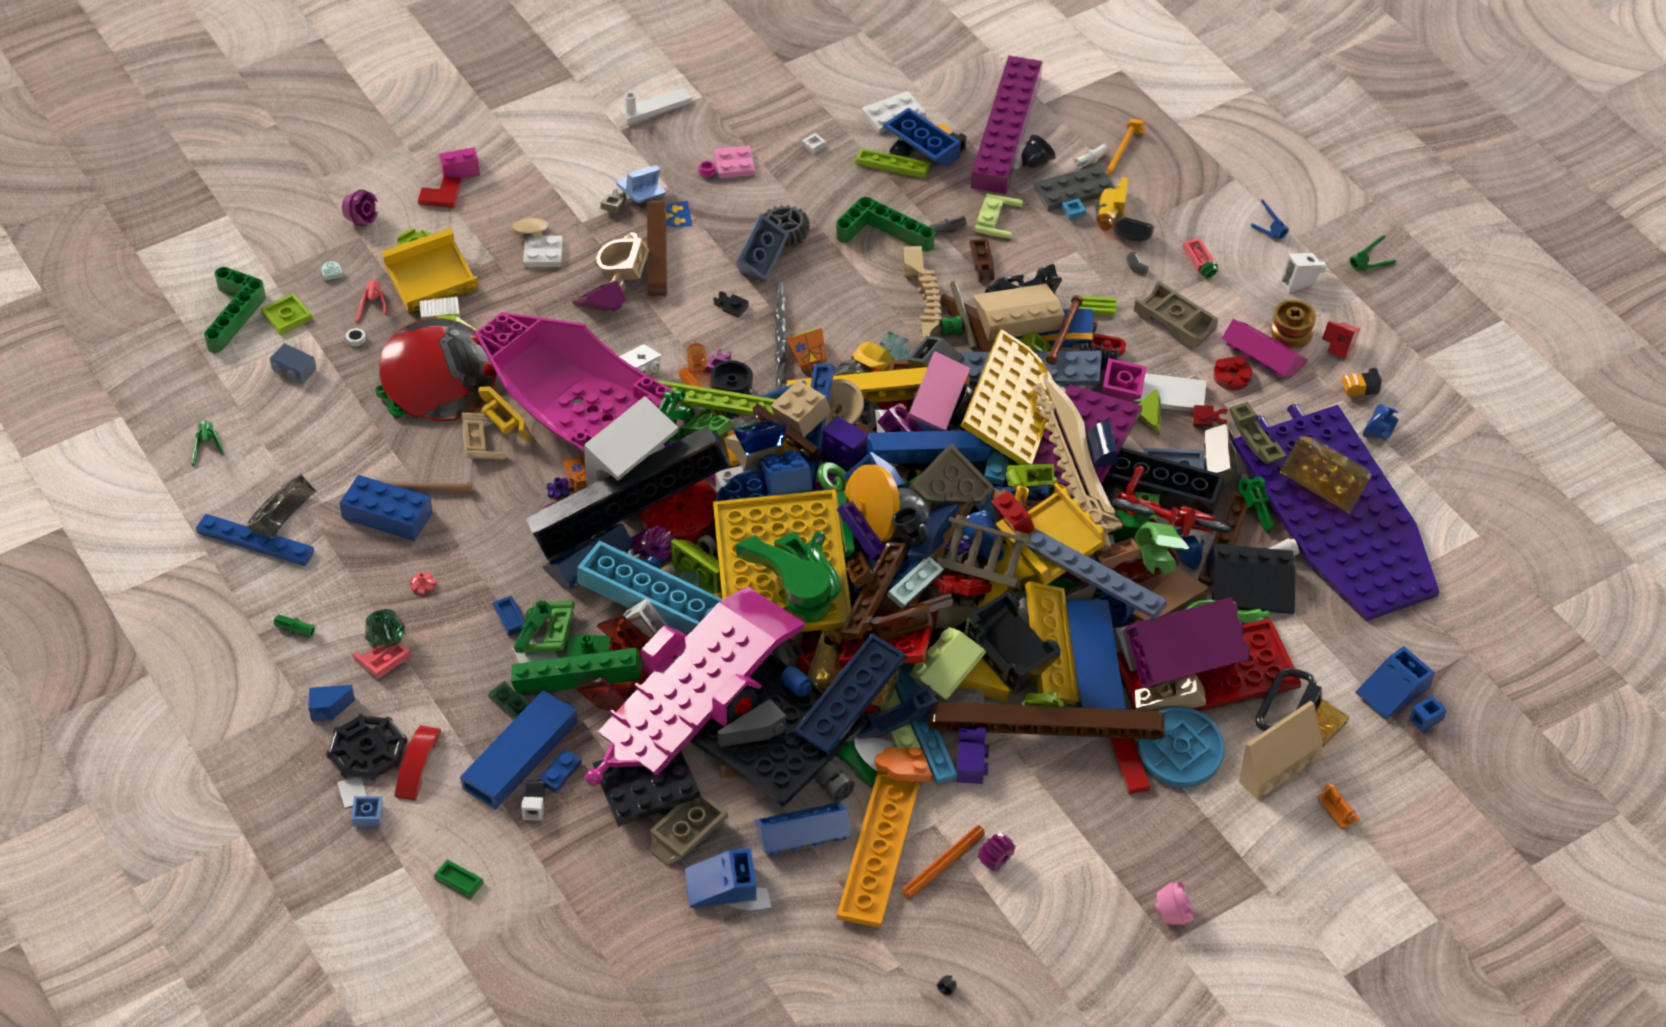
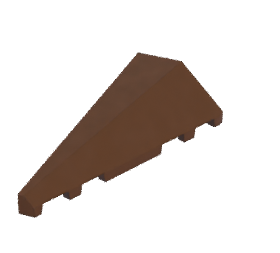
M943 294L940 298V303L945 305L951 316H960L954 298ZM964 303L980 351L991 352L995 340L988 341L977 309Z

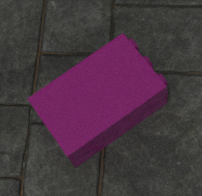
M1232 597L1158 616L1155 620L1150 618L1125 627L1142 689L1249 659L1250 649L1244 641L1242 635L1244 634L1243 625L1238 621V608Z

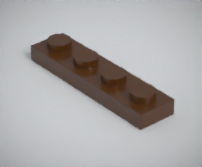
M759 403L752 408L754 419L759 424H766L768 427H772L777 436H782L790 447H797L805 458L809 459L810 457L814 461L819 458L820 452L816 445Z

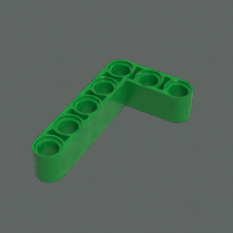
M870 197L858 199L836 221V238L840 242H849L869 224L911 246H922V251H931L934 248V229Z
M220 267L214 272L218 290L235 297L204 332L206 346L211 353L222 351L266 299L264 284L261 279L228 267Z

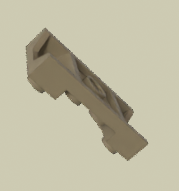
M1160 281L1156 283L1152 293L1143 301L1135 300L1134 312L1147 320L1153 317L1179 334L1178 340L1192 349L1217 329L1218 318Z

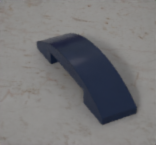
M930 685L911 693V699L872 716L871 711L862 715L868 719V725L858 734L859 739L890 733L928 713L938 704Z

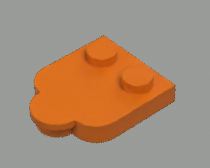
M888 747L883 750V753L875 756L876 769L886 772V775L893 780L930 782L932 774L922 749L915 747Z

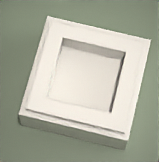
M814 133L802 140V146L810 153L815 154L826 148L827 142Z

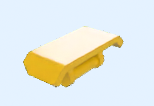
M479 387L478 393L480 397L489 403L482 408L481 412L488 416L500 428L503 434H508L514 427H517L522 439L532 442V434L524 419L491 387ZM498 408L509 421L505 423L494 410Z

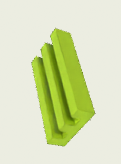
M1081 296L1083 303L1078 309H1093V315H1116V298Z

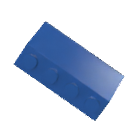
M909 107L883 124L885 129L939 164L949 166L960 158V141Z
M840 802L754 820L762 850L765 853H769V855L780 854L783 849L788 848L792 851L800 850L803 848V845L812 844V846L823 845L826 840L831 839L833 841H843L846 839V836L852 835L848 811Z

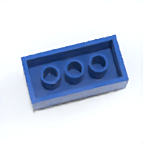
M357 475L339 503L342 519L412 541L416 540L433 513L430 496L361 475Z

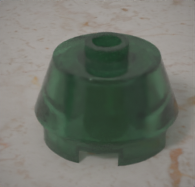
M381 609L371 613L366 618L364 637L372 648H376L377 645H386V648H389L402 641L401 636L405 634V624L395 611Z

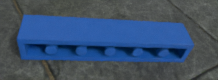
M968 431L869 433L866 450L867 454L873 452L889 464L932 463L952 443L968 461L982 462L988 460L991 446Z

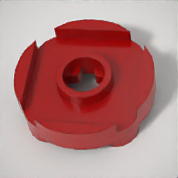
M1227 357L1216 361L1213 378L1219 386L1222 384L1227 386L1228 390L1236 391L1248 386L1252 379L1253 371L1244 357Z

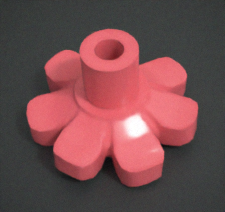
M424 572L417 573L416 578L411 577L410 588L413 592L418 590L419 595H425V590L431 592L433 586H436V579L432 578V574L429 572L426 574Z

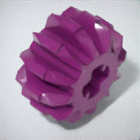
M656 525L644 533L641 540L643 544L642 549L647 551V555L657 557L662 561L672 555L671 541L675 537L671 536V531L667 532L665 527L660 528Z
M1000 832L994 834L983 844V847L979 849L978 858L991 871L1000 869L1003 864L1010 860L1016 846L1007 835Z

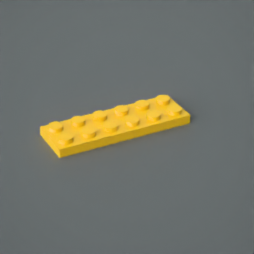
M1029 581L1025 584L1030 627L1043 642L1050 639L1057 642L1061 649L1060 657L1037 677L1038 693L1048 694L1055 692L1063 703L1075 705L1079 702L1064 588L1050 585L1045 586L1041 583Z

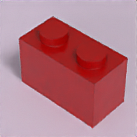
M1008 490L991 501L998 519H1003L1014 533L1018 531L1029 534L1035 530L1030 514Z

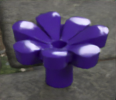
M556 477L553 483L547 484V490H549L547 496L549 498L554 496L556 500L561 499V495L566 498L570 496L568 491L573 490L571 484H568V479Z

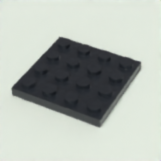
M682 751L675 756L658 776L643 766H610L603 774V780L600 783L618 827L701 797ZM604 759L592 763L593 768L596 769Z

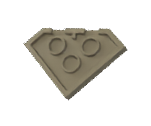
M951 443L914 481L910 488L921 495L927 502L979 503L994 486Z

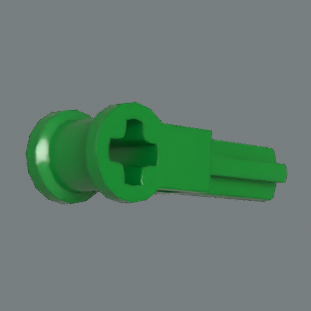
M1255 477L1254 479L1242 478L1239 481V491L1244 496L1248 508L1255 507L1265 532L1274 530L1275 526L1266 506L1269 498L1264 490V486H1266L1262 477Z
M540 600L534 605V608H529L526 611V619L520 628L522 631L513 646L516 653L522 654L525 652L534 633L541 627L544 620L551 615L552 610L547 602Z

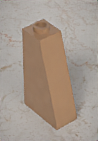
M1176 568L1168 573L1152 591L1166 599L1168 604L1158 616L1181 611L1196 601L1206 600L1208 586ZM1135 609L1132 613L1131 624L1150 619L1151 617Z

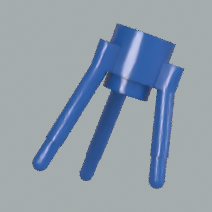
M1262 199L1261 203L1274 220L1270 225L1271 231L1254 223L1251 226L1269 235L1272 239L1275 237L1278 239L1284 238L1288 234L1289 228L1277 217L1265 200Z

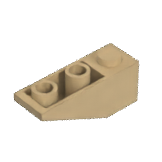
M1196 674L1135 691L1136 708L1138 710H1162L1169 707L1193 709L1206 705L1205 689Z

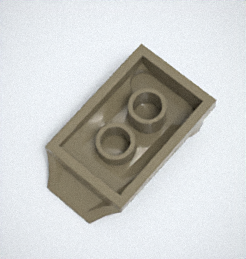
M701 791V797L676 806L650 830V852L667 866L686 856L709 834L722 829L724 821L728 818V812Z

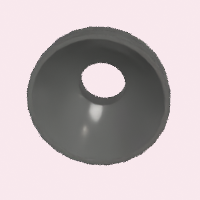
M788 639L779 644L773 650L772 655L789 667L796 668L799 657L804 655V651L800 643Z

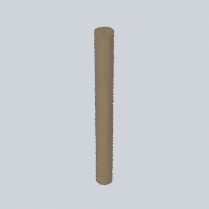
M956 281L950 283L954 300L962 319L970 349L975 350L978 348L958 284Z

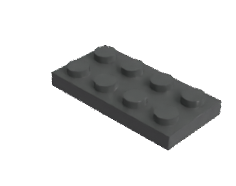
M1101 165L1034 182V189L1048 211L1062 208V203L1080 199L1081 202L1100 198L1105 189H1115Z

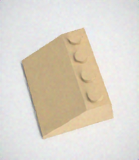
M1047 284L973 295V300L988 341L995 340L1001 329L1011 336L1017 337L1027 335L1032 331L1042 333L1060 330L1063 325L1065 314L1062 306Z
M1308 702L1246 743L1239 783L1256 799L1263 794H1269L1275 786L1284 784L1291 775L1300 773L1306 765L1316 762L1321 757L1323 741L1313 702Z

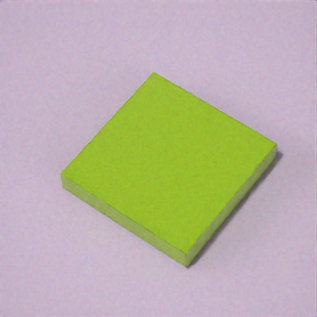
M294 293L260 309L261 314L279 336L313 320L312 314Z

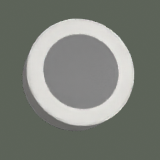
M359 328L349 330L346 333L347 343L354 347L361 346L366 341L365 332Z

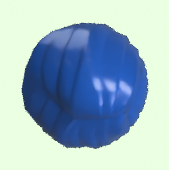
M1105 592L1099 596L1098 599L1108 600L1113 625L1131 622L1132 613L1135 611L1133 607Z

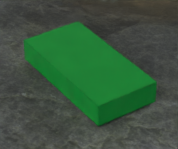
M448 859L434 874L436 881L469 899L484 884L483 878Z

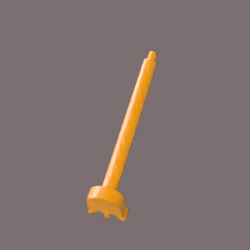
M1130 119L1127 123L1128 132L1106 170L1107 176L1112 174L1133 134L1144 135L1146 127L1143 125L1144 120Z

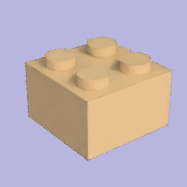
M799 380L771 405L774 415L803 437L809 434L831 413L826 396Z

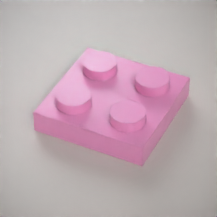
M750 146L714 149L719 179L755 175Z

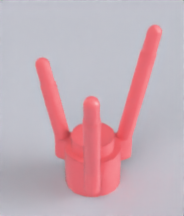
M371 280L366 283L365 292H363V298L356 315V322L361 317L367 298L369 300L380 298L384 314L388 313L384 292L381 291L379 282Z

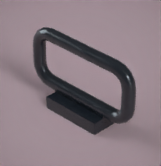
M1285 668L1277 673L1256 715V726L1260 730L1266 731L1273 726L1265 723L1264 718L1283 679L1288 676L1308 681L1307 688L1296 710L1311 701L1314 703L1317 713L1322 703V687L1317 686L1316 678L1311 673L1295 668Z

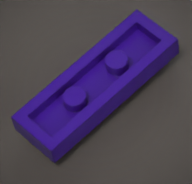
M848 502L838 507L836 510L839 512L841 519L849 526L853 536L863 546L865 553L871 559L880 557L885 546L854 502Z

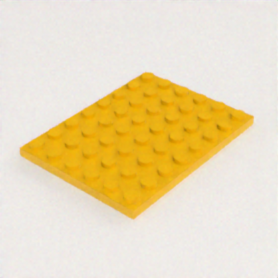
M836 489L713 502L722 600L748 586L787 611L785 593L778 576L763 565L750 563L736 556V543L756 535L765 543L775 546L774 540L795 531L800 539L807 544L815 532L822 531L825 534V541L822 546L823 554L840 577L841 592L832 601L831 610L826 617L817 622L805 623V627L800 632L843 627L851 612L840 519L836 510L838 508Z

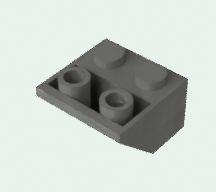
M926 336L907 358L910 369L928 367L935 351L959 363L963 362L964 357L943 338Z

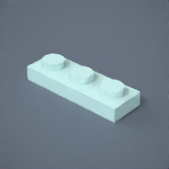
M928 557L888 592L887 596L903 609L930 585L944 569L932 558Z

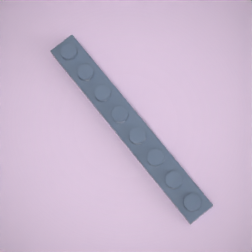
M1037 529L1028 537V539L1033 540L1032 545L1025 543L1036 555L1154 620L1168 605L1167 600Z

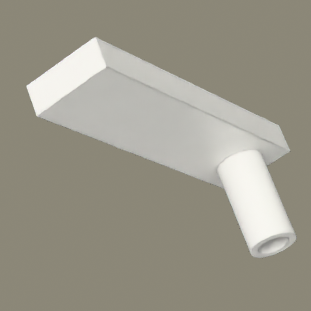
M684 87L636 103V94L634 92H627L625 94L626 107L620 108V115L628 125L690 104L692 100Z

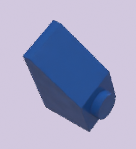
M341 685L309 688L308 708L311 721L333 720L355 701L353 686Z

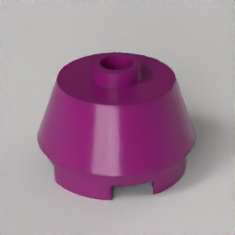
M363 189L348 194L342 202L343 216L358 226L373 223L378 215L375 202H378L377 198L373 193Z

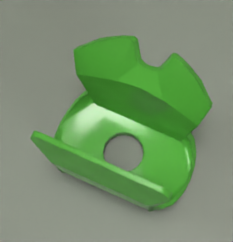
M1146 522L1135 535V541L1143 555L1144 565L1152 574L1155 571V567L1160 569L1162 575L1168 574L1177 568L1175 560L1167 551V548L1189 549L1172 525Z

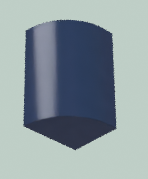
M1110 420L1096 424L1089 430L1087 435L1094 468L1118 464L1117 449Z

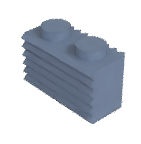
M286 343L270 357L272 370L278 374L287 375L292 381L297 380L304 383L317 369L313 356L295 349V347L289 346Z

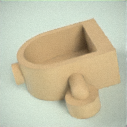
M629 233L624 239L613 240L605 244L598 252L595 264L601 268L611 282L617 280L623 292L626 288L623 280L640 279L649 249L642 238H638L635 233Z

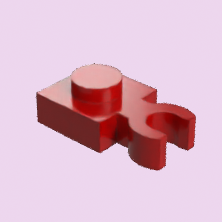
M1194 405L1193 426L1213 427V421L1224 425L1227 423V420L1221 419L1219 415L1227 414V409L1214 411V406Z

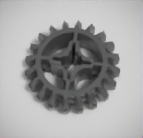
M789 204L787 207L781 205L777 208L774 206L773 210L768 209L767 213H763V215L789 233L784 244L788 248L790 245L796 246L797 242L802 243L803 239H806L807 234H809V218H807L806 213H803L802 209H797L796 206L790 207Z

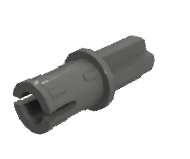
M962 215L953 219L946 218L944 221L931 224L930 227L934 229L936 236L944 232L950 233L953 229L965 226L967 221L965 216Z

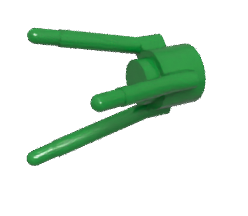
M1382 235L1365 249L1351 256L1349 261L1355 270L1361 268L1362 271L1370 268L1396 263L1397 260L1393 259L1368 265L1370 259L1367 252L1385 239V235Z
M202 421L197 426L198 433L195 434L196 440L192 455V466H195L200 440L206 442L214 438L220 453L224 454L223 447L218 438V432L214 430L213 424L210 421Z

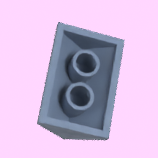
M762 213L759 214L736 263L742 274L766 281L789 233Z

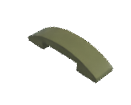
M1248 402L1230 407V413L1237 429L1246 444L1259 459L1270 464L1286 458L1287 455L1277 442L1272 443L1256 421L1257 414Z

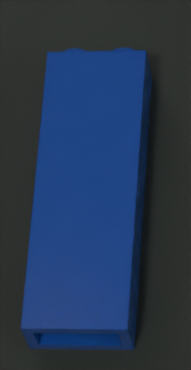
M1076 599L1067 601V614L1079 696L1078 708L1125 710L1108 600L1093 599L1080 601Z
M542 691L460 776L462 789L496 810L578 723L576 709L572 705L560 701L555 695Z

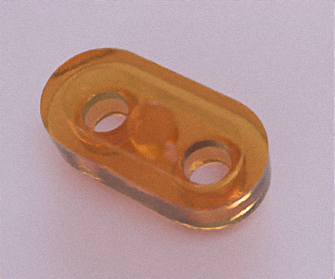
M700 343L691 344L687 348L688 370L693 376H702L706 373V348Z

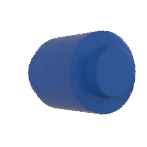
M790 666L783 671L781 675L783 684L798 697L807 695L811 691L812 680L798 668Z

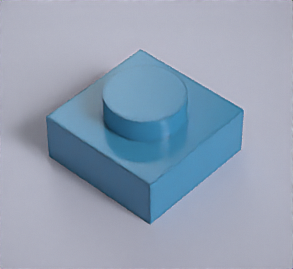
M1080 199L1062 203V210L1069 220L1086 216V209Z

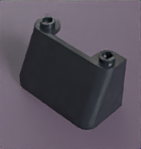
M1006 591L967 616L965 635L986 651L982 659L1012 693L1018 694L1060 657L1061 649L1055 641L1047 639L1043 642L1019 615L1020 603L1018 599Z

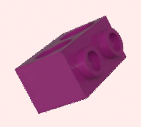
M901 404L889 408L877 421L885 432H925L914 419L908 417L909 413Z

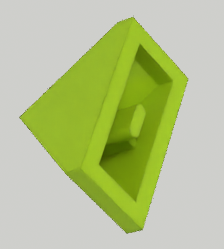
M1153 390L1139 403V405H1142V412L1138 419L1156 434H1160L1161 397L1158 390Z

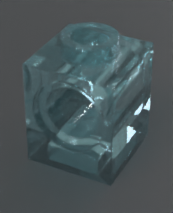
M889 331L879 344L880 347L890 353L894 361H903L910 354L909 339Z

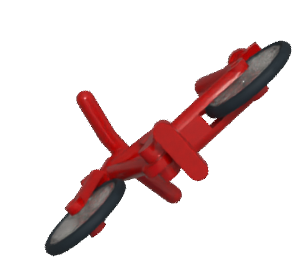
M1142 466L1136 468L1126 488V492H1119L1116 499H1113L1115 506L1121 508V511H1128L1127 514L1135 516L1136 513L1147 516L1157 515L1169 520L1168 525L1182 527L1180 533L1184 537L1189 535L1191 529L1212 533L1213 530L1224 533L1231 531V527L1216 521L1217 517L1202 513L1197 509L1194 510L1182 506L1180 510L1173 507L1172 511L1161 508L1158 503L1136 498L1133 493L1144 472Z

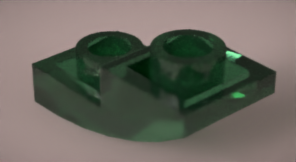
M505 681L488 693V697L514 720L530 704L520 692L516 693Z

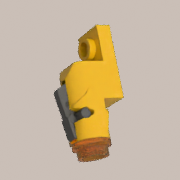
M1121 177V182L1116 185V189H1105L1100 199L1095 200L1096 220L1101 230H1111L1117 215L1124 216L1128 178Z

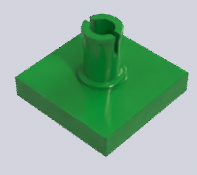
M568 635L566 657L610 651L611 644L610 635Z

